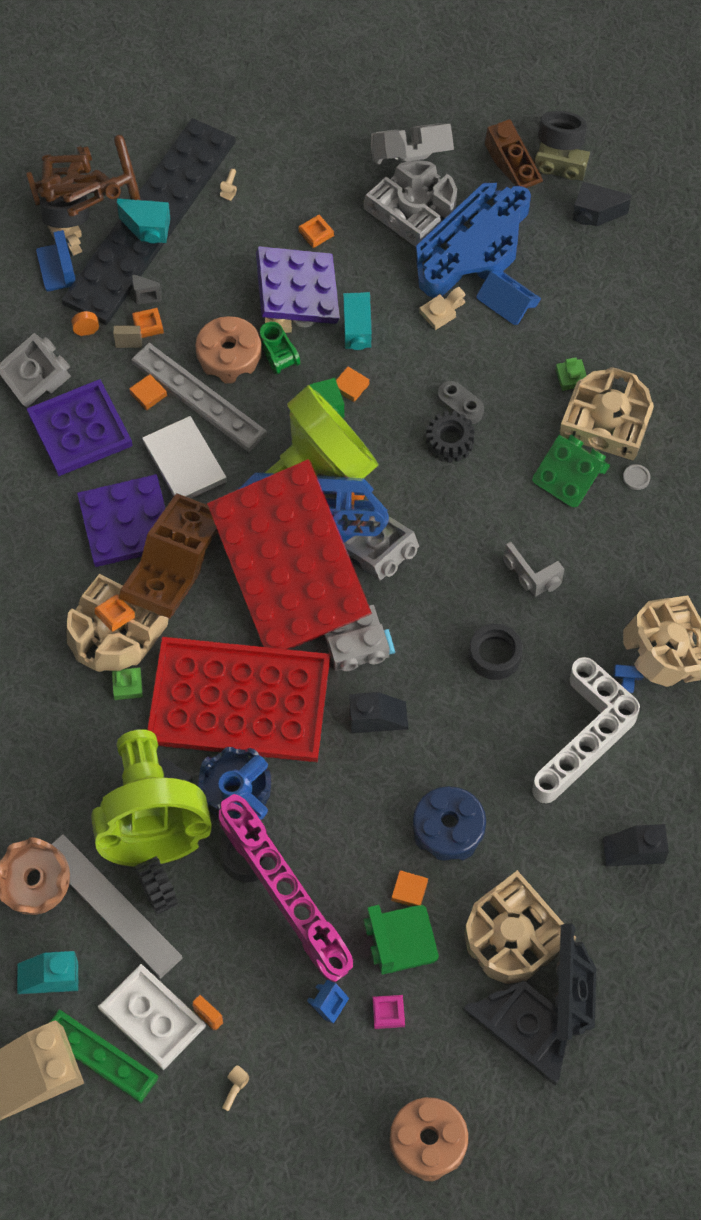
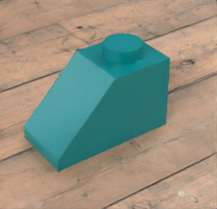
M117 199L119 219L140 241L149 243L167 242L170 224L168 202Z
M370 292L343 293L345 349L363 350L371 348Z
M75 951L42 953L18 963V994L78 991V959Z

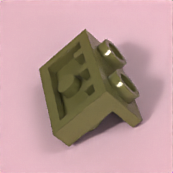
M541 142L539 152L536 154L535 166L538 171L546 175L553 174L563 176L569 180L583 181L590 152L579 149H554Z

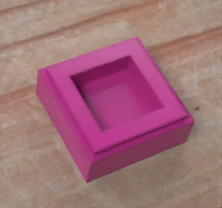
M403 995L373 997L375 1029L405 1027Z

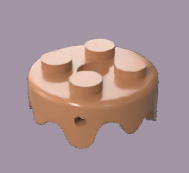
M226 316L210 321L200 330L196 339L197 360H199L204 372L208 375L219 377L224 383H234L236 378L242 373L251 374L255 370L258 361L262 359L261 338L257 329L248 321L238 317ZM233 342L235 346L232 349H225L222 347V344Z
M33 837L8 846L5 856L0 860V900L7 906L26 915L45 913L59 904L68 890L70 883L69 865L59 849L48 842ZM38 870L40 872V880L36 885L30 886L27 877L31 871Z
M428 1097L416 1099L406 1104L393 1120L390 1132L391 1151L402 1170L425 1181H436L445 1174L457 1169L467 1151V1125L459 1111L446 1101ZM426 1129L434 1130L438 1135L437 1142L432 1145L423 1143L420 1138L422 1131Z

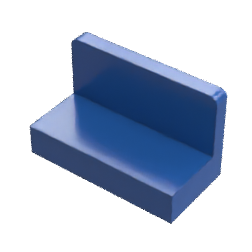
M64 230L53 232L55 245L36 249L47 292L71 287L75 281Z
M501 270L490 271L476 296L478 300L513 325H518L527 309L535 308L541 300L540 297Z

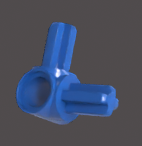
M255 755L239 771L234 769L222 774L218 783L223 801L233 794L241 796L247 801L260 820L265 817L268 809L251 794V783L267 769L268 763L265 759ZM232 785L240 787L235 792L226 791V789ZM232 802V803L237 804V805H239V806H241V807L243 808V806H242L240 803Z

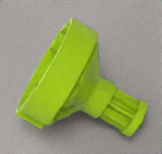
M307 385L287 403L290 409L292 445L280 455V460L265 473L275 474L309 459L316 475L365 478L378 467V463L366 445L338 412L316 390Z
M148 730L130 731L118 739L117 750L122 757L124 767L122 774L124 786L104 796L100 807L93 809L91 815L97 851L108 861L125 866H136L157 856L161 864L182 858L199 848L198 841L207 838L212 828L204 792L190 782L174 778H164L163 769L159 765L157 758L156 734Z

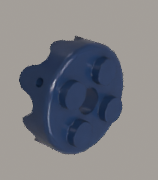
M226 747L215 757H206L203 760L198 787L206 796L208 810L215 816L219 817L218 812L223 801L218 784L219 778L225 772L233 771L234 769L239 771L255 755H259L256 750L252 748L241 750ZM268 768L251 783V794L264 806L271 793V775ZM236 811L227 812L233 819L241 817Z
M452 786L436 788L424 795L415 808L413 816L415 842L420 850L425 849L440 861L468 859L473 855L477 846L484 838L486 829L485 811L479 800L467 790ZM451 815L457 819L458 823L456 826L449 828L444 826L441 820L444 816Z

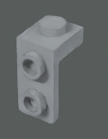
M512 542L505 544L503 556L505 564L510 570L514 569L517 572L522 587L526 591L530 590L534 597L546 590L551 592L561 585L564 568L559 561L535 574Z

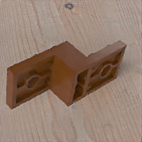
M178 493L175 494L148 532L141 561L120 589L119 599L171 619L198 578L206 548L218 532L208 505Z

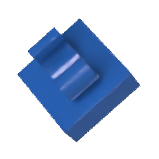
M614 666L613 678L622 679L621 686L629 693H633L635 680H642L644 675L635 666Z
M326 980L324 985L317 984L315 987L319 991L316 998H308L307 1001L324 1020L334 1024L349 997L335 982Z

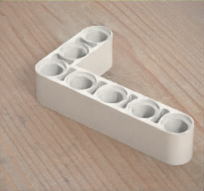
M579 658L573 663L570 684L601 714L536 774L532 792L535 799L541 803H551L616 743L637 720L640 708L637 699L590 658ZM585 672L589 675V677L583 678L580 677L577 673ZM598 691H607L610 693V696H602ZM627 709L631 712V715H623L619 710ZM600 728H609L612 733L605 734L600 731ZM589 746L593 751L584 752L579 747ZM568 764L573 770L564 771L560 768V765ZM549 783L553 789L544 790L540 787V784Z

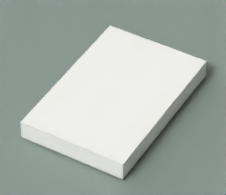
M191 416L142 438L145 447L174 496L178 493L188 498H193L227 482L224 472Z
M142 964L98 1006L99 1010L162 1070L206 1027V1024Z

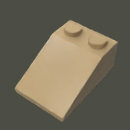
M56 1020L27 1032L0 1049V1120L84 1084L64 1027Z

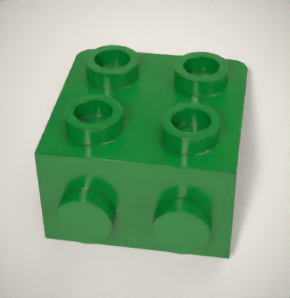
M571 434L568 438L558 435L532 480L536 485L567 505L578 507L599 473L605 474L610 464L604 461L606 456L593 448L589 452L583 448L584 442Z
M379 905L368 907L367 918L363 919L366 935H372L374 946L370 947L374 965L379 964L381 975L437 962L439 954L427 909L424 905L387 913H381Z

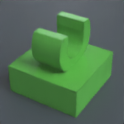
M571 358L566 359L564 363L556 364L555 370L562 391L575 389L576 383L587 376L582 359Z
M140 668L112 671L115 700L143 697Z

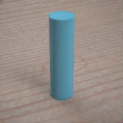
M386 629L384 633L390 648V655L395 653L390 632Z

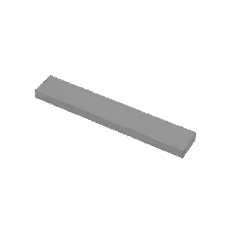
M148 343L131 359L134 366L146 375L151 374L163 388L248 452L267 435V431L151 343Z
M61 835L51 844L61 851L68 862L70 870L69 885L160 979L182 960V955L64 835Z

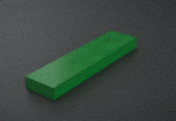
M59 1009L50 1022L56 1020L64 1027L75 1059L141 1103L158 1080V1075Z

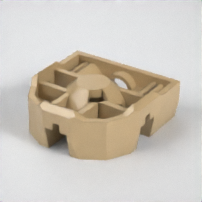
M611 367L607 370L591 372L576 383L561 423L560 434L568 438L570 434L572 435L576 431L575 437L583 441V445L634 460L639 451L654 407L649 389L638 379L637 375ZM622 377L625 382H628L625 393L611 389L614 378L619 380ZM619 410L622 412V416L613 418V413Z
M101 574L96 577L81 596L76 610L71 609L68 612L67 644L76 660L98 672L104 670L121 671L132 665H138L167 627L168 618L124 601L135 612V618L112 632L95 615V608L114 595H119L120 589L123 586ZM124 628L127 631L126 635L120 633ZM139 643L144 645L143 649H140ZM95 644L98 646V649L95 651V658L91 657V659H88L86 653Z
M689 596L648 601L623 630V644L626 649L640 647L638 649L640 656L634 663L637 670L651 682L666 687L676 684L681 679L685 683L701 680V618ZM693 632L695 633V635H696V637H697V644H696V645H695L694 642H693V637H692ZM656 641L657 645L653 647L651 643ZM670 642L674 649L668 647L666 643Z
M517 870L474 903L465 927L464 935L467 951L472 958L474 957V959L479 961L480 966L488 977L505 984L526 981L540 967L547 965L560 954L561 924L564 923ZM486 901H490L499 912V915L493 921L481 908ZM527 908H529L536 921L542 925L536 931L530 919L522 914ZM506 941L516 942L517 949L504 947ZM491 944L497 948L498 954L488 961L481 951ZM526 949H530L539 959L532 966L522 956Z

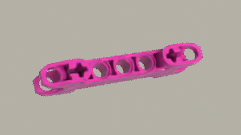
M236 794L222 801L218 816L219 823L237 852L244 856L302 941L305 952L320 973L330 981H338L353 968L352 955L335 928L320 913L266 834L263 823L247 801ZM232 802L240 803V804L243 806V808H242L241 806L237 805V804L232 803ZM236 811L241 817L233 819L227 812ZM263 857L272 858L275 862V868L272 870L263 869L260 865V859ZM279 882L289 883L292 887V893L289 895L280 894L277 890V884ZM298 906L305 907L309 912V918L306 920L297 919L294 915V908ZM314 936H322L324 940L319 939L316 941L314 939ZM329 958H338L342 969L334 968L329 963Z

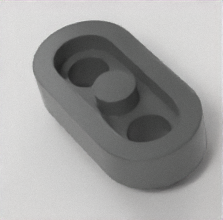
M447 381L439 387L438 401L452 414L453 411H456L457 417H460L461 414L466 415V420L470 419L472 424L482 420L484 404L461 384L455 381ZM448 391H454L455 393L449 394ZM473 406L475 409L470 410L467 407Z

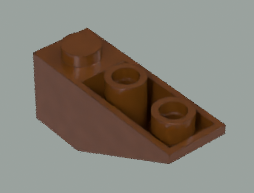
M510 119L487 128L484 144L495 164L515 186L528 188L543 182L540 173Z

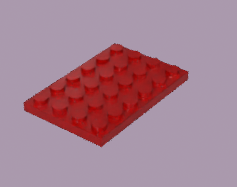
M309 459L207 503L264 647L289 650L372 614Z
M162 637L148 731L156 734L158 746L222 752L226 747L241 750L252 748L261 757L318 762L330 654Z

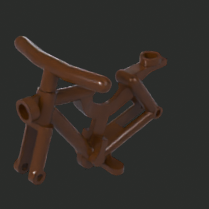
M116 135L114 138L124 173L117 177L109 178L100 170H94L88 175H82L91 171L89 161H92L88 146L76 147L78 155L51 156L48 154L42 156V180L34 182L32 173H26L35 205H40L39 196L45 197L47 202H51L63 195L65 202H71L88 193H94V197L67 210L69 216H76L80 211L103 201V196L105 195L110 199L118 198L121 194L120 187L127 184L130 200H141L124 137ZM71 162L69 167L52 168L53 163Z

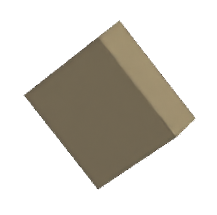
M114 326L113 334L116 348H142L140 326Z

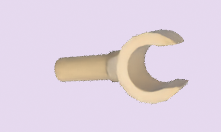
M231 169L225 182L222 181L220 184V189L222 190L220 196L230 201L235 196L237 190L236 186L232 185L236 174L235 169Z
M235 1066L228 1075V1079L234 1085L222 1107L227 1111L230 1110L237 1093L249 1081L248 1073L240 1066Z

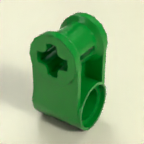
M267 322L260 328L261 347L274 374H280L282 369L289 366L300 365L299 354L282 326L276 322ZM274 337V338H276V339H274V340H269V339H267V338Z

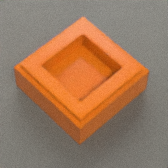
M320 215L298 227L300 234L313 248L334 236V231Z
M158 308L132 313L135 326H140L142 338L164 333Z
M347 367L336 380L341 395L352 402H355L369 385L368 378L350 367Z
M151 374L129 388L130 394L146 411L167 396V391Z
M118 594L95 608V615L112 632L135 618V612L123 600L119 599Z
M400 871L393 891L392 901L412 907L421 905L428 884V878Z
M201 995L193 1001L194 1013L211 1029L217 1030L223 1024L222 1015Z

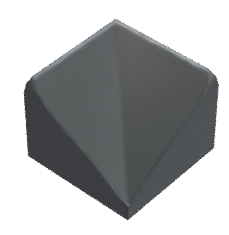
M132 275L136 304L162 301L160 283Z

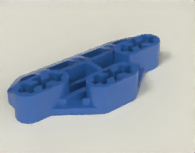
M483 183L416 245L419 288L429 297L435 298L438 295L443 296L464 274L476 272L480 278L486 280L490 271H504L516 259L519 223L529 214L531 194L527 188L514 186L512 189L506 187L503 191H496L497 183ZM494 198L493 202L496 204L491 207L486 202ZM475 213H477V215L470 221V224L472 226L469 229L465 227L463 224ZM453 234L454 237L447 242L449 248L445 251L440 246ZM430 256L431 258L422 266V263Z
M255 473L239 489L271 476L273 473ZM317 476L324 494H337V498H326L344 543L354 536H377L384 530L389 522L387 509L372 493L374 489L364 478ZM352 492H354V495H365L368 500L355 499L354 505H351ZM344 515H347L348 520H353L349 525L345 519H342ZM372 516L375 517V521L380 522L377 526H374L373 521H369Z

